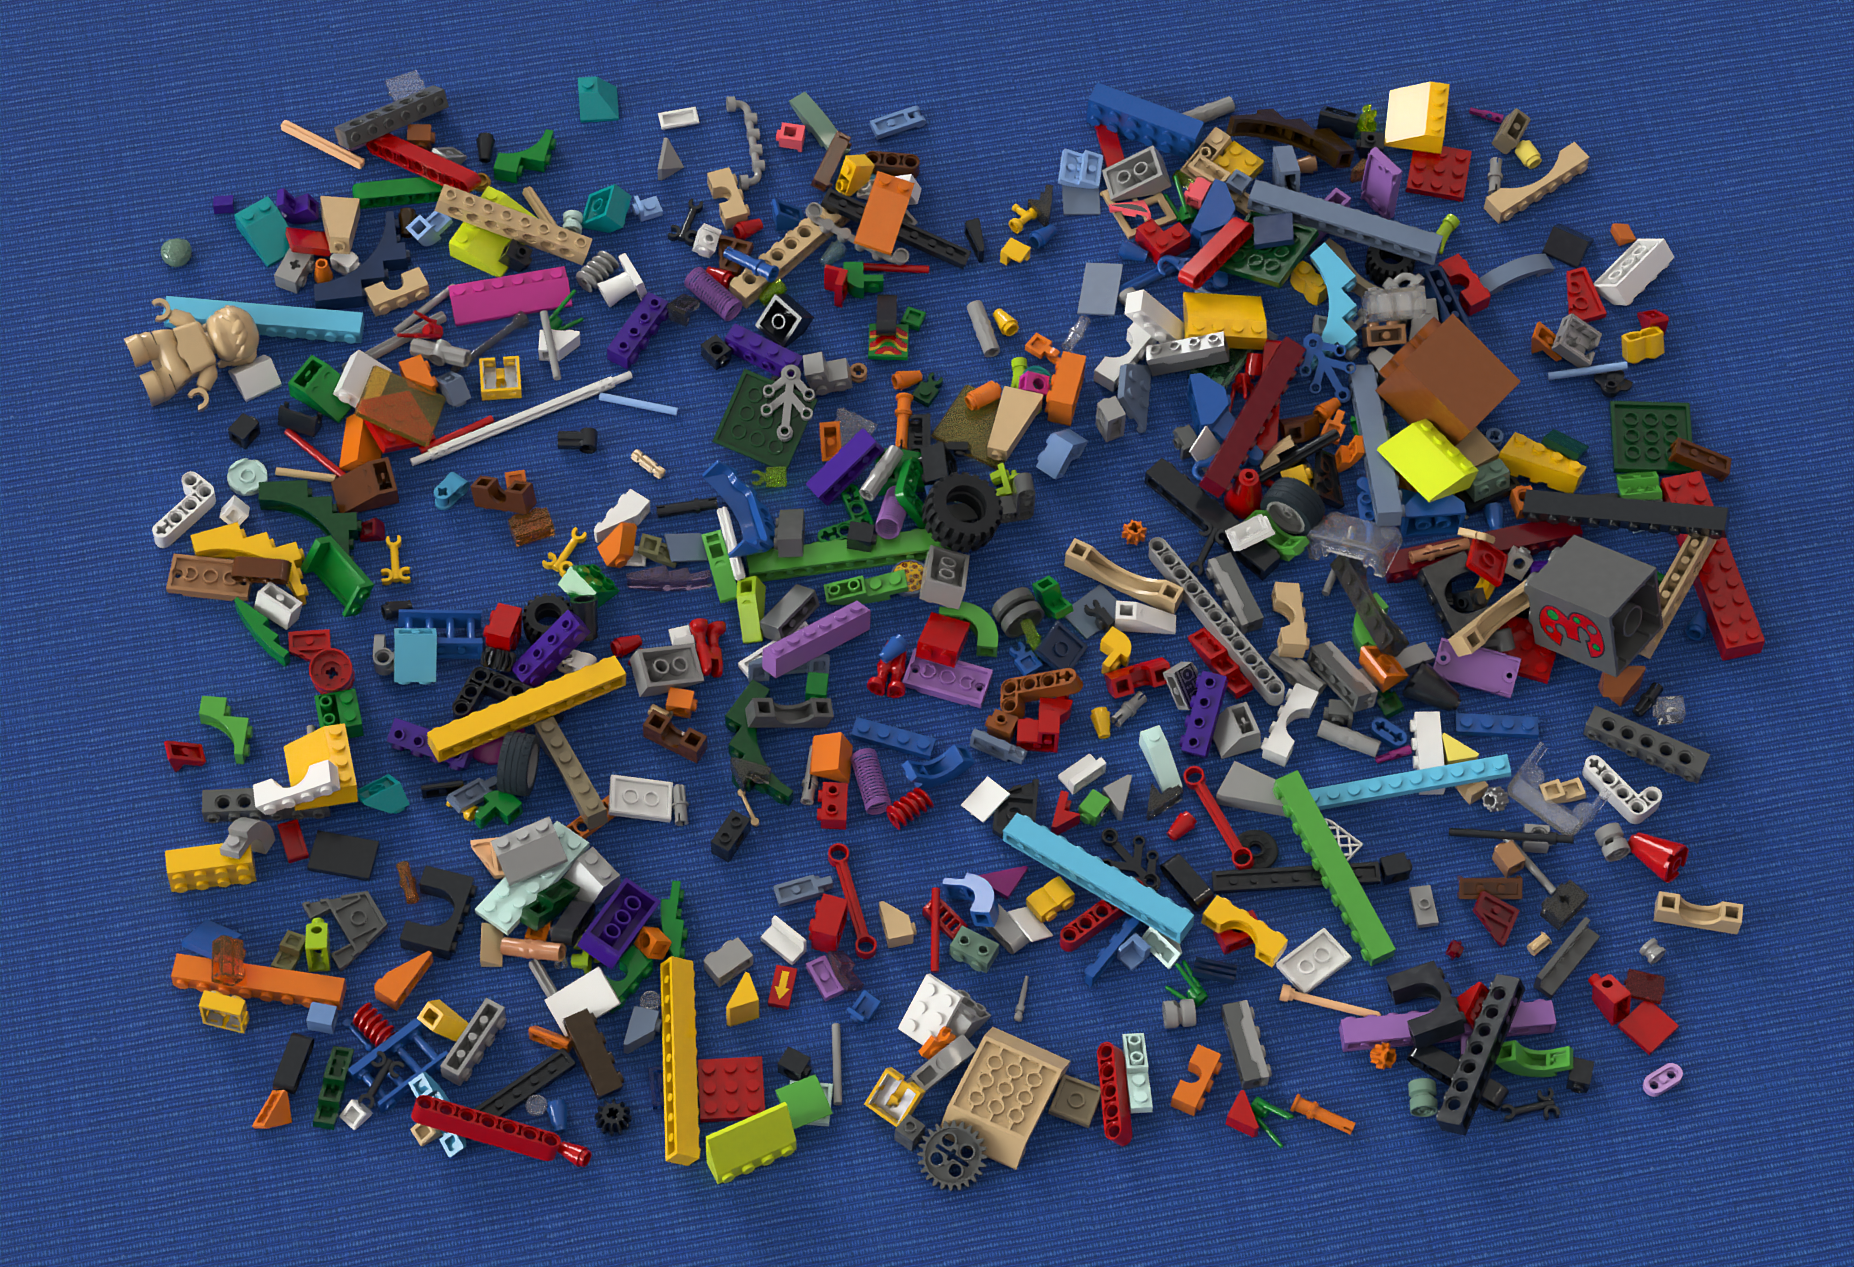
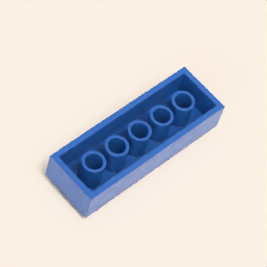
M1098 82L1088 99L1086 122L1093 126L1103 124L1107 126L1109 131L1117 132V134L1128 139L1144 143L1146 146L1153 145L1165 153H1171L1187 160L1202 144L1204 122Z

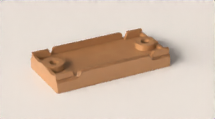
M174 553L166 591L174 594L180 593L183 596L233 601L238 597L242 601L249 602L252 582H246V585H242L243 582L231 578L234 560Z

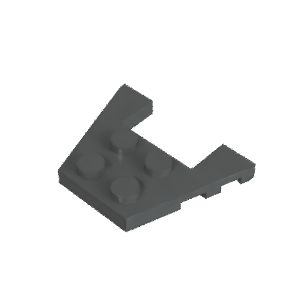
M368 891L341 895V898L330 900L324 898L318 902L310 903L308 901L302 903V907L311 922L314 918H320L331 912L348 940V945L331 953V957L340 972L348 967L388 928L387 922Z

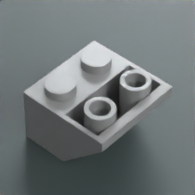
M1247 702L1227 707L1219 715L1213 741L1222 759L1261 748L1260 730Z
M958 989L955 991L963 995L964 998L948 1027L952 1029L950 1033L956 1035V1038L964 1034L969 1039L991 1015L983 1005L972 1000L966 991Z

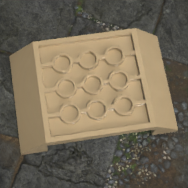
M992 1027L984 1035L947 1106L940 1127H944V1121H947L948 1125L951 1126L953 1120L956 1121L958 1127L963 1121L965 1123L964 1129H967L970 1125L973 1126L971 1133L978 1131L977 1139L983 1138L985 1140L980 1144L981 1147H987V1150L983 1151L982 1154L1016 1170L1025 1154L1026 1144L1058 1081L1066 1073L1071 1061ZM947 1135L945 1137L946 1139L955 1142V1138L953 1135Z

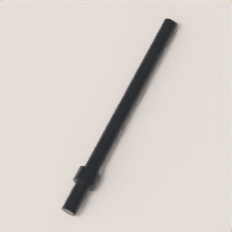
M1449 828V836L1548 842L1550 845H1557L1558 843L1574 844L1575 839L1574 835H1558V832L1542 834Z

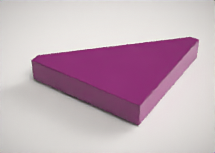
M1022 866L978 876H981L990 883L994 893L1008 900L1028 871V867Z

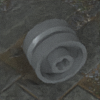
M1027 587L1016 588L1000 597L992 607L991 612L1009 638L1019 637L1028 633L1044 617L1043 609L1035 601V597Z

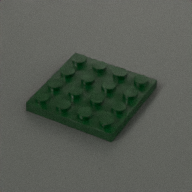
M1250 211L1244 221L1254 226V217L1266 215ZM1294 223V244L1256 250L1253 231L1252 236L1218 271L1281 288L1319 236L1318 229Z
M744 368L712 442L787 473L809 421H804L799 411L792 404L790 426L793 430V437L787 442L779 440L777 428L782 424L784 403L774 410L770 417L762 416L761 407L764 404H770L784 393L786 386L784 385L775 391V395L772 398H766L763 395L764 386L772 385L775 381ZM772 389L765 390L766 394H771L773 392ZM793 389V393L804 406L814 411L818 399L814 398L813 401L807 402L803 399L801 392ZM764 408L763 410L764 413L771 411L769 408ZM808 411L803 413V416L809 417L811 415ZM787 429L781 430L782 434H787L789 432Z
M1610 401L1609 411L1614 473L1656 471L1657 474H1686L1694 472L1692 468L1674 461H1668L1672 452L1671 444L1678 437L1692 442L1690 403Z

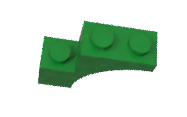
M546 129L542 138L535 145L524 151L498 153L493 168L494 179L517 184L519 176H523L524 169L545 173L547 165L550 166L551 151L555 150L557 139H554V131Z

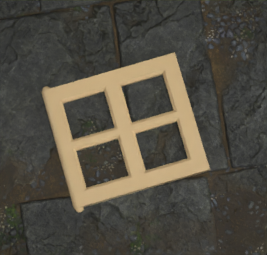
M1108 189L1100 192V196L1103 197L1108 207L1109 204L1116 203L1111 201ZM1161 192L1144 199L1147 206L1158 203L1166 215L1154 220L1159 227L1177 221L1176 215ZM1132 198V201H1139L1138 198ZM1122 211L1113 212L1128 240L1136 236V228L1131 229ZM1141 215L1145 222L1148 221L1145 216Z

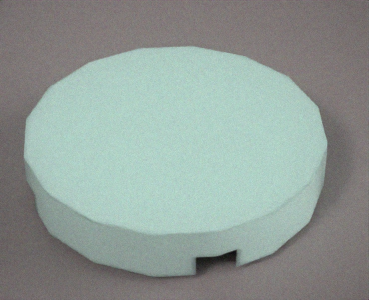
M244 458L230 466L227 481L231 490L236 494L252 496L259 493V482L268 481V474L265 466L260 461Z

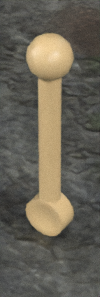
M739 789L737 793L742 797L751 817V825L757 827L759 819L755 818L745 796V790Z

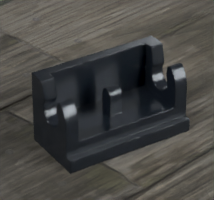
M285 401L284 406L280 405L277 425L315 437L323 426V414L318 412L317 417H311L301 412L290 410L289 402Z
M930 413L910 416L912 421H909L908 450L921 453L920 448L931 445Z

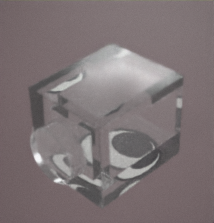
M1683 696L1658 697L1656 705H1653V716L1657 717L1658 725L1683 723L1686 714Z

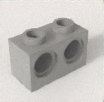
M1116 396L1102 399L1097 403L1095 422L1105 442L1124 436L1125 411Z

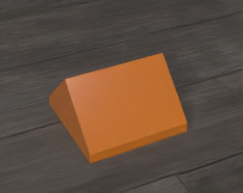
M1385 645L1362 646L1360 649V665L1382 692H1385L1409 676Z
M842 732L815 735L813 737L809 774L842 783L850 782V757L852 756L853 745Z

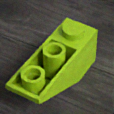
M757 576L745 577L737 581L736 597L744 644L763 641V632L759 622L763 619L765 612L766 586Z

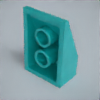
M268 196L234 214L237 229L268 268L284 259L290 248L285 234L286 227L289 226Z

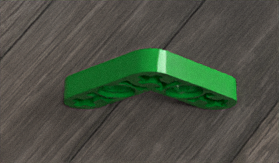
M912 457L904 460L895 488V497L920 529H925L926 524L922 521V507L924 503L915 493L921 473V465L917 458Z
M850 484L841 493V499L850 520L821 529L817 535L818 542L847 539V536L842 535L840 531L842 529H849L851 521L867 522L873 525L871 515L856 485ZM848 491L853 494V501H851L850 495L847 494ZM858 506L863 511L861 513H854L852 508ZM823 536H827L830 540L826 541L825 538L823 539Z

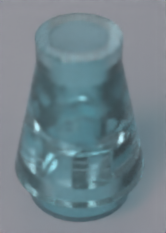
M839 240L831 242L818 261L825 268L826 264L832 265L845 257L847 249Z

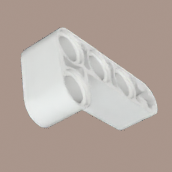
M190 471L182 476L181 480L186 497L153 526L152 532L155 544L160 548L170 546L216 504L213 486L195 472Z
M1591 755L1586 759L1582 771L1584 778L1628 822L1639 824L1658 809L1662 798L1660 789L1652 786L1637 794L1602 758Z

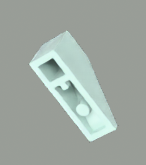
M1160 725L1141 731L1139 745L1163 795L1181 789L1183 786Z

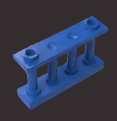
M399 609L398 627L446 628L447 638L437 637L436 658L482 659L483 641L482 638L475 637V628H481V610ZM455 628H467V638H455Z
M417 1018L348 1068L349 1078L354 1083L363 1080L370 1087L374 1081L370 1072L375 1069L371 1062H382V1058L377 1056V1051H382L386 1058H390L394 1054L398 1055L413 1071L414 1075L406 1081L400 1076L398 1079H394L388 1072L387 1075L397 1085V1088L387 1094L380 1086L376 1095L380 1099L377 1103L381 1114L386 1110L393 1109L399 1100L412 1091L408 1083L422 1072H426L429 1076L434 1075L436 1072H441L440 1065L448 1055L447 1051L438 1055L421 1037L423 1033L422 1023ZM415 1042L429 1057L431 1062L421 1068L404 1049L408 1043Z

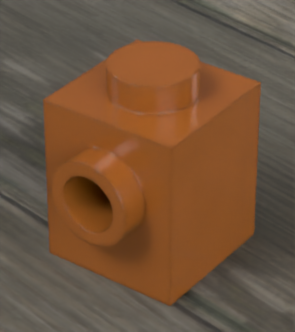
M408 124L407 141L432 151V144L436 142V133L432 132L431 124Z
M995 709L993 715H988L985 723L987 733L1010 744L1017 729L1018 717Z

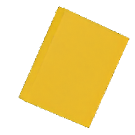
M747 972L744 973L726 1006L727 1025L730 1027L759 1018V998L750 974Z

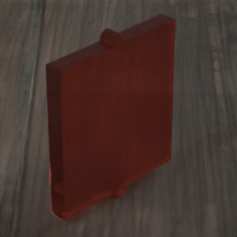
M1628 969L1624 985H1626L1625 988L1631 993V998L1661 1005L1662 995L1665 993V977Z

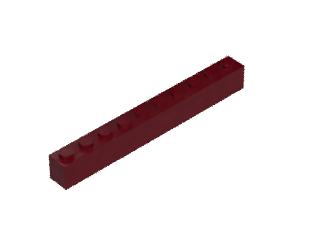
M1287 336L1278 345L1201 479L1200 487L1217 498L1223 492L1228 493L1233 485L1230 481L1232 478L1235 480L1241 471L1238 467L1240 464L1244 465L1249 457L1247 454L1248 450L1252 451L1257 443L1255 437H1259L1264 431L1265 426H1263V423H1267L1272 417L1273 412H1271V409H1275L1280 403L1279 395H1283L1288 389L1287 381H1291L1296 375L1295 367L1299 368L1305 359L1302 355L1306 348Z
M1547 521L1529 522L1483 532L1494 536L1495 542L1492 545L1507 555L1513 545L1518 548L1522 546L1528 549L1531 555H1535L1542 551H1553L1556 547H1563L1573 535L1581 538L1583 535L1580 524L1579 526H1571L1567 523L1550 524ZM1462 536L1383 553L1381 566L1387 584L1417 579V574L1422 568L1457 554L1453 553L1437 557L1433 561L1424 560L1412 564L1409 559V551L1425 548L1426 545L1434 546L1466 537ZM1468 537L1471 546L1472 538ZM1456 546L1445 548L1443 550L1455 548ZM1465 550V553L1468 557L1469 550Z

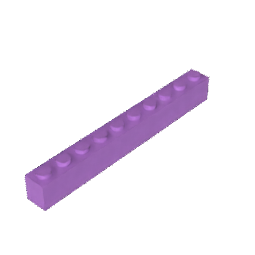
M1538 999L1534 1002L1526 1003L1521 1001L1506 1037L1554 1032L1556 1019L1552 1000ZM1431 1009L1428 1012L1410 1011L1407 1014L1389 1013L1385 1016L1368 1015L1364 1018L1347 1017L1342 1019L1339 1026L1343 1052L1373 1049L1375 1044L1381 1045L1382 1042L1389 1043L1391 1045L1390 1048L1412 1046L1414 1043L1409 1034L1407 1021L1428 1014L1435 1009ZM1465 1023V1033L1438 1043L1460 1041L1461 1036H1470L1474 1029L1468 1023Z

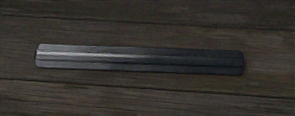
M1332 429L1280 459L1279 463L1259 471L1260 483H1264L1281 471L1290 468L1340 439L1339 432L1336 429Z

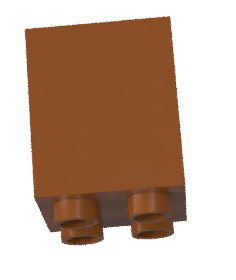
M1452 313L1442 324L1433 317L1378 371L1386 380L1375 391L1409 425L1427 419L1456 446L1521 381Z

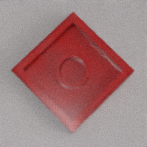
M286 227L285 234L292 252L330 256L325 232Z
M1472 538L1466 567L1498 588L1503 581L1508 555L1489 542Z
M1648 998L1618 1025V1028L1649 1056L1679 1027L1677 1023Z

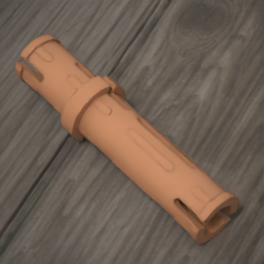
M1466 537L1439 545H1426L1425 548L1409 551V559L1412 564L1424 560L1433 561L1437 557L1470 550V542ZM1456 546L1455 548L1443 550L1445 548Z

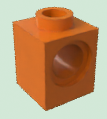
M1531 485L1517 486L1511 491L1509 501L1516 519L1525 518L1522 512L1524 502L1520 499H1525L1526 489L1533 490Z
M670 687L666 710L669 712L673 711V716L691 719L692 711L696 712L698 704L694 691Z
M643 926L634 945L647 958L663 960L672 941L659 928Z

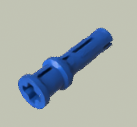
M730 246L724 251V258L752 270L754 275L762 276L770 283L774 282L779 274L777 266H771L763 259L756 260Z

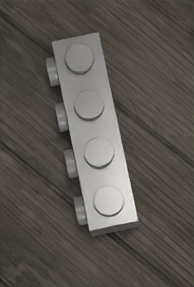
M488 998L484 1000L440 1065L442 1077L458 1086H461L464 1080L467 1081L470 1078L472 1068L475 1064L480 1063L484 1050L487 1046L490 1047L493 1044L498 1029L501 1030L506 1024L505 1007Z

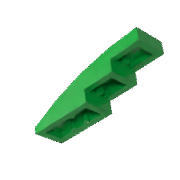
M236 597L234 599L235 607L245 627L270 656L286 667L291 662L289 651L280 646L279 635L270 630L268 618Z

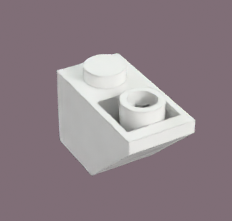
M551 329L558 361L580 346V331ZM540 330L539 361H550L544 331Z

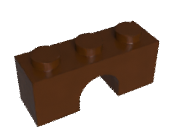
M480 475L470 486L475 507L527 514L537 504L533 485L530 482L515 480L504 491L499 485L498 478Z
M654 709L643 724V737L697 764L708 748L706 735L690 727L686 732H683L672 724L670 717Z

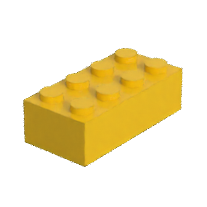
M223 843L166 850V869L171 891L184 893L193 889L206 890L209 887H228L231 884L239 883L245 885L256 881L255 862L251 844L240 859L221 855L220 848Z

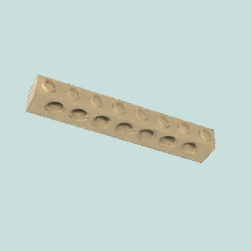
M446 184L443 185L435 208L436 212L501 236L515 239L520 243L583 265L592 242V238Z
M822 207L820 217L831 219L834 225L842 228L850 221V219ZM809 218L801 220L794 230L788 231L781 241L774 243L767 253L761 254L758 258L765 260L771 266L775 265L779 268V274L774 282L770 283L766 278L756 276L752 273V270L745 268L741 275L731 280L729 291L747 309L834 235V233L831 231L827 234L822 233L820 226H817Z
M1687 536L1659 586L1663 628L1644 647L1639 655L1651 658L1718 539H1711L1709 536L1697 538Z

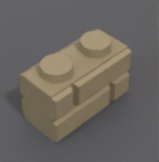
M1514 109L1503 120L1492 141V145L1503 154H1508L1511 149L1518 145L1531 120L1530 117L1519 109Z

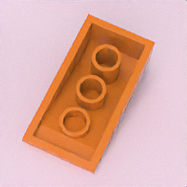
M877 171L854 243L891 256L915 183Z

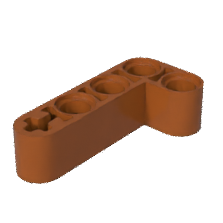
M1072 668L1010 678L1001 685L1000 707L1003 712L1017 716L1018 719H1023L1026 702L1038 701L1040 697L1054 698L1076 694L1083 688V681Z

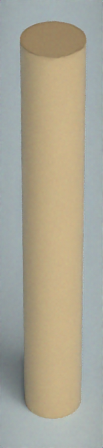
M276 467L275 475L325 482H331L337 478L334 474Z

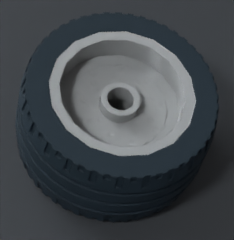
M1291 477L1278 479L1264 495L1260 505L1261 510H1267L1281 530L1292 536L1308 537L1316 529L1325 514V505L1317 492L1304 482Z
M521 732L506 733L500 749L497 766L498 791L517 796H529L531 794L539 764L540 742L538 736Z

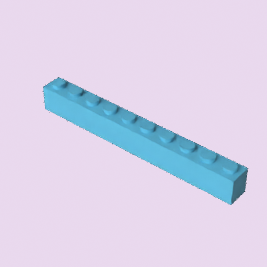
M166 296V301L169 303L171 310L178 309L189 312L201 325L205 324L215 311L230 305L239 307L252 316L259 335L281 336L291 339H317L329 342L340 341L350 344L362 342L365 324L362 312ZM169 319L164 321L165 327L176 328V326L169 323Z
M1016 813L1003 830V841L1177 943L1180 944L1193 927L1194 914L1189 909L1181 908L1170 898L1157 894L1153 888L1143 886L1134 877L1124 875L1118 868L1109 866L1099 857L1086 853L1082 847L1074 846L1063 836H1057L1047 827L1036 824L1030 817Z

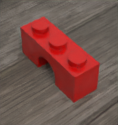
M1459 253L1439 263L1438 266H1442L1451 286L1461 285L1465 287L1464 290L1460 291L1458 301L1468 316L1489 306L1491 298L1489 290L1486 287L1484 288L1478 275L1471 271L1468 262L1462 259Z
M1163 657L1104 673L1108 693L1116 699L1133 694L1134 688L1139 686L1151 685L1158 687L1165 685L1167 682L1163 672L1170 669V664Z

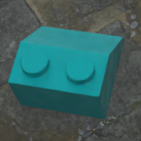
M616 184L589 194L581 223L582 228L607 233L623 228L632 196Z

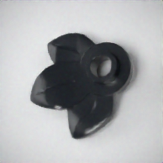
M1622 370L1594 374L1595 383L1601 386L1602 394L1608 398L1616 397L1620 391L1630 390L1633 384L1632 381L1624 379V372Z

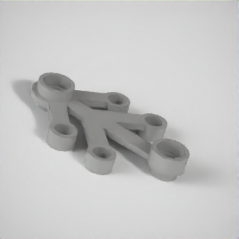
M795 365L785 366L781 371V377L772 385H766L763 388V395L766 398H772L775 395V391L786 384L784 393L770 404H764L761 407L762 416L770 417L773 411L784 403L782 424L777 428V437L783 442H787L793 437V430L790 426L792 404L799 411L804 421H809L813 417V411L805 407L793 393L795 385L803 394L805 401L811 402L815 398L814 390L807 388L801 381V371ZM792 371L795 373V375L793 377H789L787 373ZM772 389L773 392L771 394H766L765 390ZM810 392L813 395L811 398H807L805 394ZM764 408L771 410L769 413L763 412ZM808 411L811 415L809 417L803 416V413ZM787 429L789 432L787 434H782L781 430Z

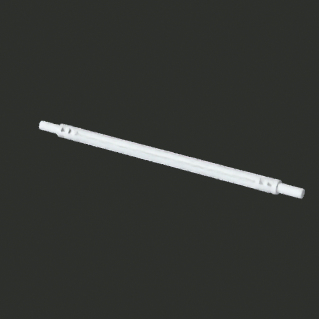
M628 371L613 378L611 376L430 448L428 452L411 458L410 462L412 466H415L430 459L433 461L597 395L600 392L612 389L615 385L633 378L632 374Z

